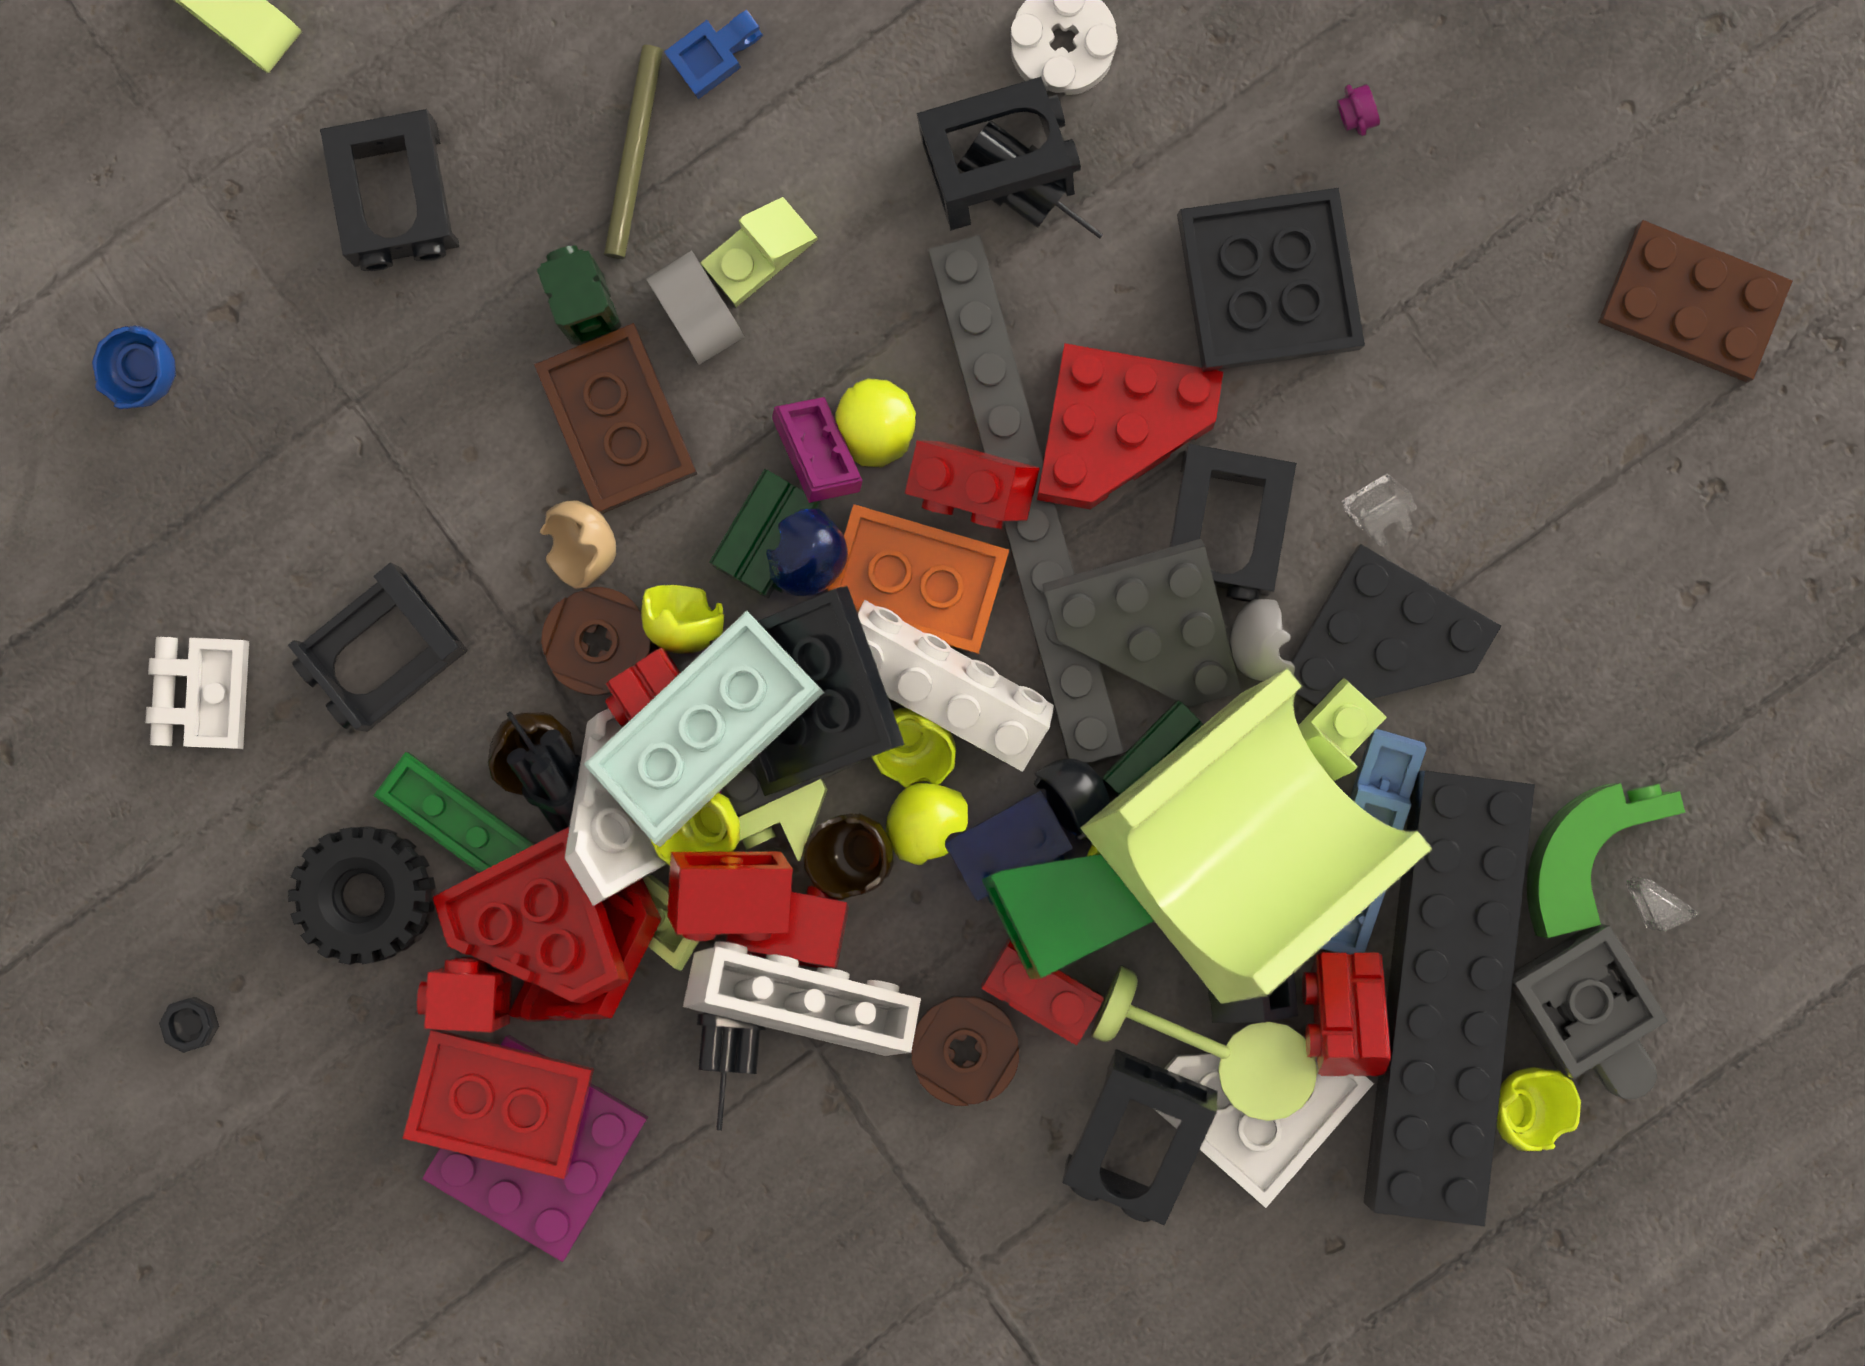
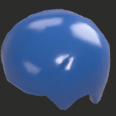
M133 325L114 329L98 343L92 360L96 390L115 403L114 407L119 409L152 406L169 393L176 377L175 359L169 346L154 332L141 326Z

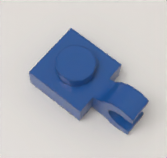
M745 10L718 32L714 30L708 20L704 21L665 50L664 53L697 99H700L741 68L733 54L750 47L763 34L759 30L760 27Z

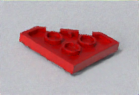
M1065 343L1037 500L1090 510L1106 500L1110 493L1132 479L1135 481L1168 459L1171 453L1192 439L1197 440L1211 431L1217 418L1224 372L1218 370L1202 372L1201 367Z
M570 827L432 897L448 947L491 964V966L526 982L554 992L553 994L571 1002L584 1004L629 981L603 901L595 906L592 905L565 860Z

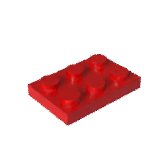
M432 1029L430 1030L403 1139L565 1179L568 1175L594 1068L443 1030Z

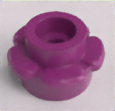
M1350 84L1346 85L1344 89L1346 93L1345 98L1337 100L1342 123L1346 131L1356 128L1359 135L1365 136L1366 130L1380 125L1374 97L1367 84L1352 89Z

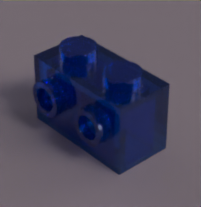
M1041 790L945 843L976 901L987 897L991 905H993V902L981 880L982 878L1003 870L1066 860L1063 854L1073 849Z

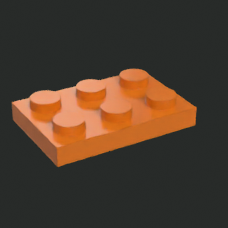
M853 504L828 591L848 586L857 612L864 600L875 606L884 607L894 612L902 621L923 633L933 634L941 638L950 647L979 655L1009 550Z

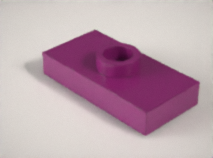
M825 397L775 406L772 420L809 503L860 492L863 480Z

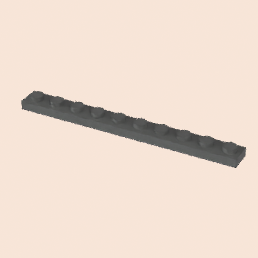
M977 235L929 248L928 254L983 452L1040 468L1028 520L1004 521L1003 525L1068 759H1077L1089 763L1122 754L1124 750L1099 661L1058 641L1042 586L1043 583L1075 574L1055 503L1037 500L1043 459L981 236Z

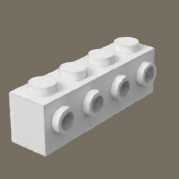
M864 600L857 613L888 698L1023 772L1050 728L1054 705L1046 701L1042 695L1033 689L1019 686L999 675L988 664L979 660H972L952 649L941 638L933 634L923 633L905 623L894 612Z
M717 941L713 948L694 952L683 1004L685 1008L883 1056L911 1053L921 998L898 993V985L878 980H868L867 985L849 980V973L832 968L819 967L817 972L799 968L798 960L786 956L770 954L766 955V959L747 955V947L729 942Z

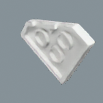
M609 708L598 713L587 722L565 852V860L593 906L667 865L657 856L647 834L584 765L623 728Z
M1210 1053L1175 1055L1164 1068L1218 1091L1217 1113L1200 1150L1265 1208L1374 1084L1366 1076H1354L1353 1074L1347 1076H1321L1317 1073L1314 1091L1301 1109L1287 1118L1265 1121L1248 1117L1232 1106L1221 1089L1218 1073L1219 1057ZM1156 1110L1176 1129L1178 1128L1180 1119Z

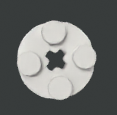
M1026 0L1017 11L1011 26V57L1020 76L1025 81L1042 77L1046 92L1049 90L1055 93H1065V95H1077L1098 84L1109 71L1118 42L1114 18L1102 0ZM1061 28L1064 32L1068 30L1076 34L1073 39L1075 49L1071 52H1068L1063 47L1058 48L1056 51L1052 49L1050 44L1054 40L1053 31Z

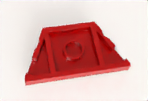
M643 878L603 900L629 981L584 1004L571 1002L553 994L554 992L525 981L509 1012L510 1016L526 1022L612 1019L662 920Z

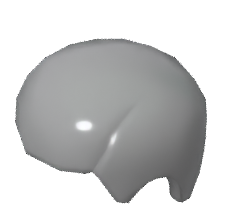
M1254 599L1244 605L1232 625L1229 639L1232 657L1238 670L1249 679L1265 681L1286 669L1292 675L1294 674V664L1280 658L1279 648L1284 643L1290 641L1291 637L1290 634L1282 629V613L1276 600Z

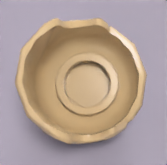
M580 501L562 502L554 505L547 511L546 523L542 526L540 533L542 535L550 534L553 538V547L546 556L549 567L563 582L575 589L588 587L608 570L615 559L616 542L614 533L599 511Z

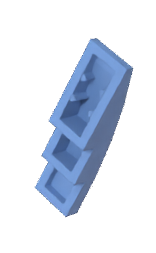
M1376 729L1369 737L1350 799L1374 818L1390 827L1403 831L1411 808L1410 796L1427 749L1425 743ZM1386 890L1320 949L1334 953H1347V955L1365 953Z

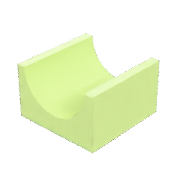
M1288 669L1239 694L1080 828L1221 1004L1268 995L1431 850V847L1418 831L1407 832L1398 830L1371 816L1351 800L1325 772L1312 754L1298 727L1293 701L1295 693L1301 688V685Z

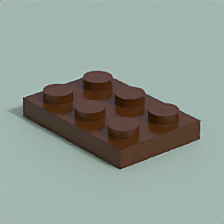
M1642 220L1636 226L1598 323L1748 383L1756 375L1793 280Z
M634 323L534 364L592 506L601 514L697 475L695 466Z

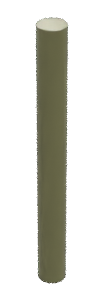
M642 45L604 250L605 256L615 259H625L663 54V49L653 45Z

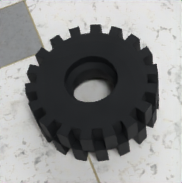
M350 827L340 829L337 833H328L318 839L320 843L317 846L307 848L301 856L305 861L302 866L294 867L291 878L297 881L295 889L288 890V902L295 901L297 912L290 914L293 924L302 925L305 932L300 936L307 945L314 943L318 946V954L325 958L335 957L339 959L338 963L369 964L396 956L400 951L407 950L415 943V937L418 934L424 933L429 922L425 921L427 915L430 912H434L435 905L434 901L431 900V889L436 887L434 877H428L426 867L430 866L425 856H419L414 851L417 846L410 840L401 839L397 836L396 832L388 829ZM366 873L373 875L381 882L384 888L383 904L376 913L370 916H359L352 913L344 902V888L347 882L357 874Z

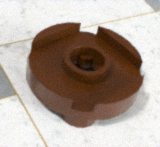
M590 587L582 589L583 591L575 592L568 598L565 597L551 609L543 626L541 644L547 663L558 681L576 692L591 696H602L611 694L605 683L651 654L652 641L643 630L641 610L633 600L621 592L610 588ZM599 626L605 627L607 629L606 638L612 641L609 651L601 650L597 657L588 655L590 646L582 642L583 636L586 632L595 634Z
M951 996L929 1008L918 1021L911 1050L912 1065L920 1084L936 1099L954 1106L979 1104L1000 1095L1012 1081L1019 1064L1018 1036L1009 1017L994 1003L976 996ZM967 1036H972L977 1040L974 1049L980 1053L979 1059L976 1062L967 1059L963 1062L962 1066L956 1064L953 1061L956 1052L950 1047L951 1042L955 1038L964 1041Z

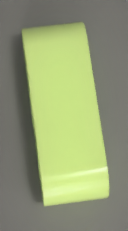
M174 0L267 73L273 69L302 33L297 25L267 0Z

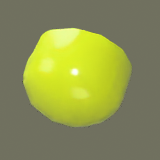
M868 378L856 382L852 388L846 390L836 409L835 421L856 463L861 466L884 467L901 458L907 452L915 431L916 411L907 392L889 380Z
M658 585L646 589L643 594L641 608L642 627L646 636L660 648L678 654L696 653L709 647L710 641L722 635L724 626L722 603H716L715 609L711 610L704 590L681 585Z
M906 707L893 710L905 745L872 757L880 773L895 781H899L905 788L920 781H927L936 785L941 784L955 767L956 746L951 732Z
M916 783L908 786L897 796L890 808L886 821V834L892 843V849L897 857L908 863L922 865L928 859L946 856L948 854L945 848L947 837L952 833L966 830L968 824V804L961 792L945 786L930 783Z
M717 793L661 847L656 845L651 839L650 841L657 856L670 866L671 852H733L740 841V821L729 798Z
M1536 1067L1517 1070L1510 1074L1501 1083L1496 1127L1502 1139L1519 1151L1554 1149L1556 1147L1554 1144L1556 1139L1564 1133L1575 1131L1579 1124L1581 1099L1574 1082L1561 1071Z

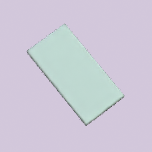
M746 611L584 765L656 845L661 847L824 692L757 620Z

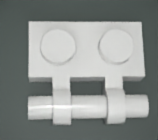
M156 637L155 658H149L148 675H154L152 707H146L145 723L151 724L150 745L172 746L173 725H184L183 746L243 749L249 641L189 638L188 659H177L178 638ZM176 676L187 677L185 708H174Z

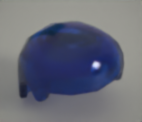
M802 509L779 523L780 544L775 550L768 549L766 555L769 561L770 578L776 586L789 595L813 596L828 589L841 575L847 562L848 547L842 532L828 515L820 509Z

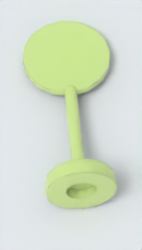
M1119 967L1101 1005L1091 1037L1103 1042L1111 1041L1115 1038L1125 1017L1219 1057L1218 1073L1221 1089L1232 1106L1248 1117L1265 1121L1287 1118L1305 1105L1314 1091L1318 1071L1315 1057L1307 1056L1306 1040L1301 1034L1288 1025L1280 1023L1248 1024L1233 1034L1227 1044L1224 1045L1131 1005L1138 984L1137 975L1128 968Z

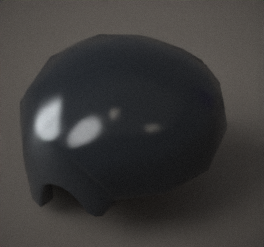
M1060 759L1036 771L1035 776L1037 779L1034 781V785L1037 789H1046L1047 802L1055 819L1069 833L1076 835L1077 841L1087 838L1080 828L1109 804L1110 798L1103 779L1087 763L1077 759Z

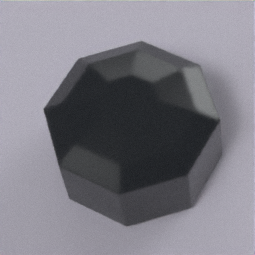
M197 997L169 1004L159 1022L164 1042L183 1053L210 1045L219 1028L214 1007Z

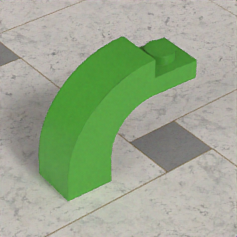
M1621 783L1605 784L1580 794L1562 807L1540 834L1531 855L1527 872V902L1535 936L1551 938L1601 925L1591 886V872L1598 851L1612 835L1624 828L1685 813L1680 791L1662 792L1660 784H1653L1627 791L1629 801H1626Z

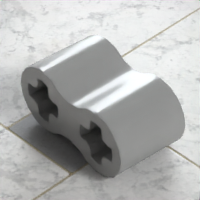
M692 250L645 278L698 365L744 338L737 322Z

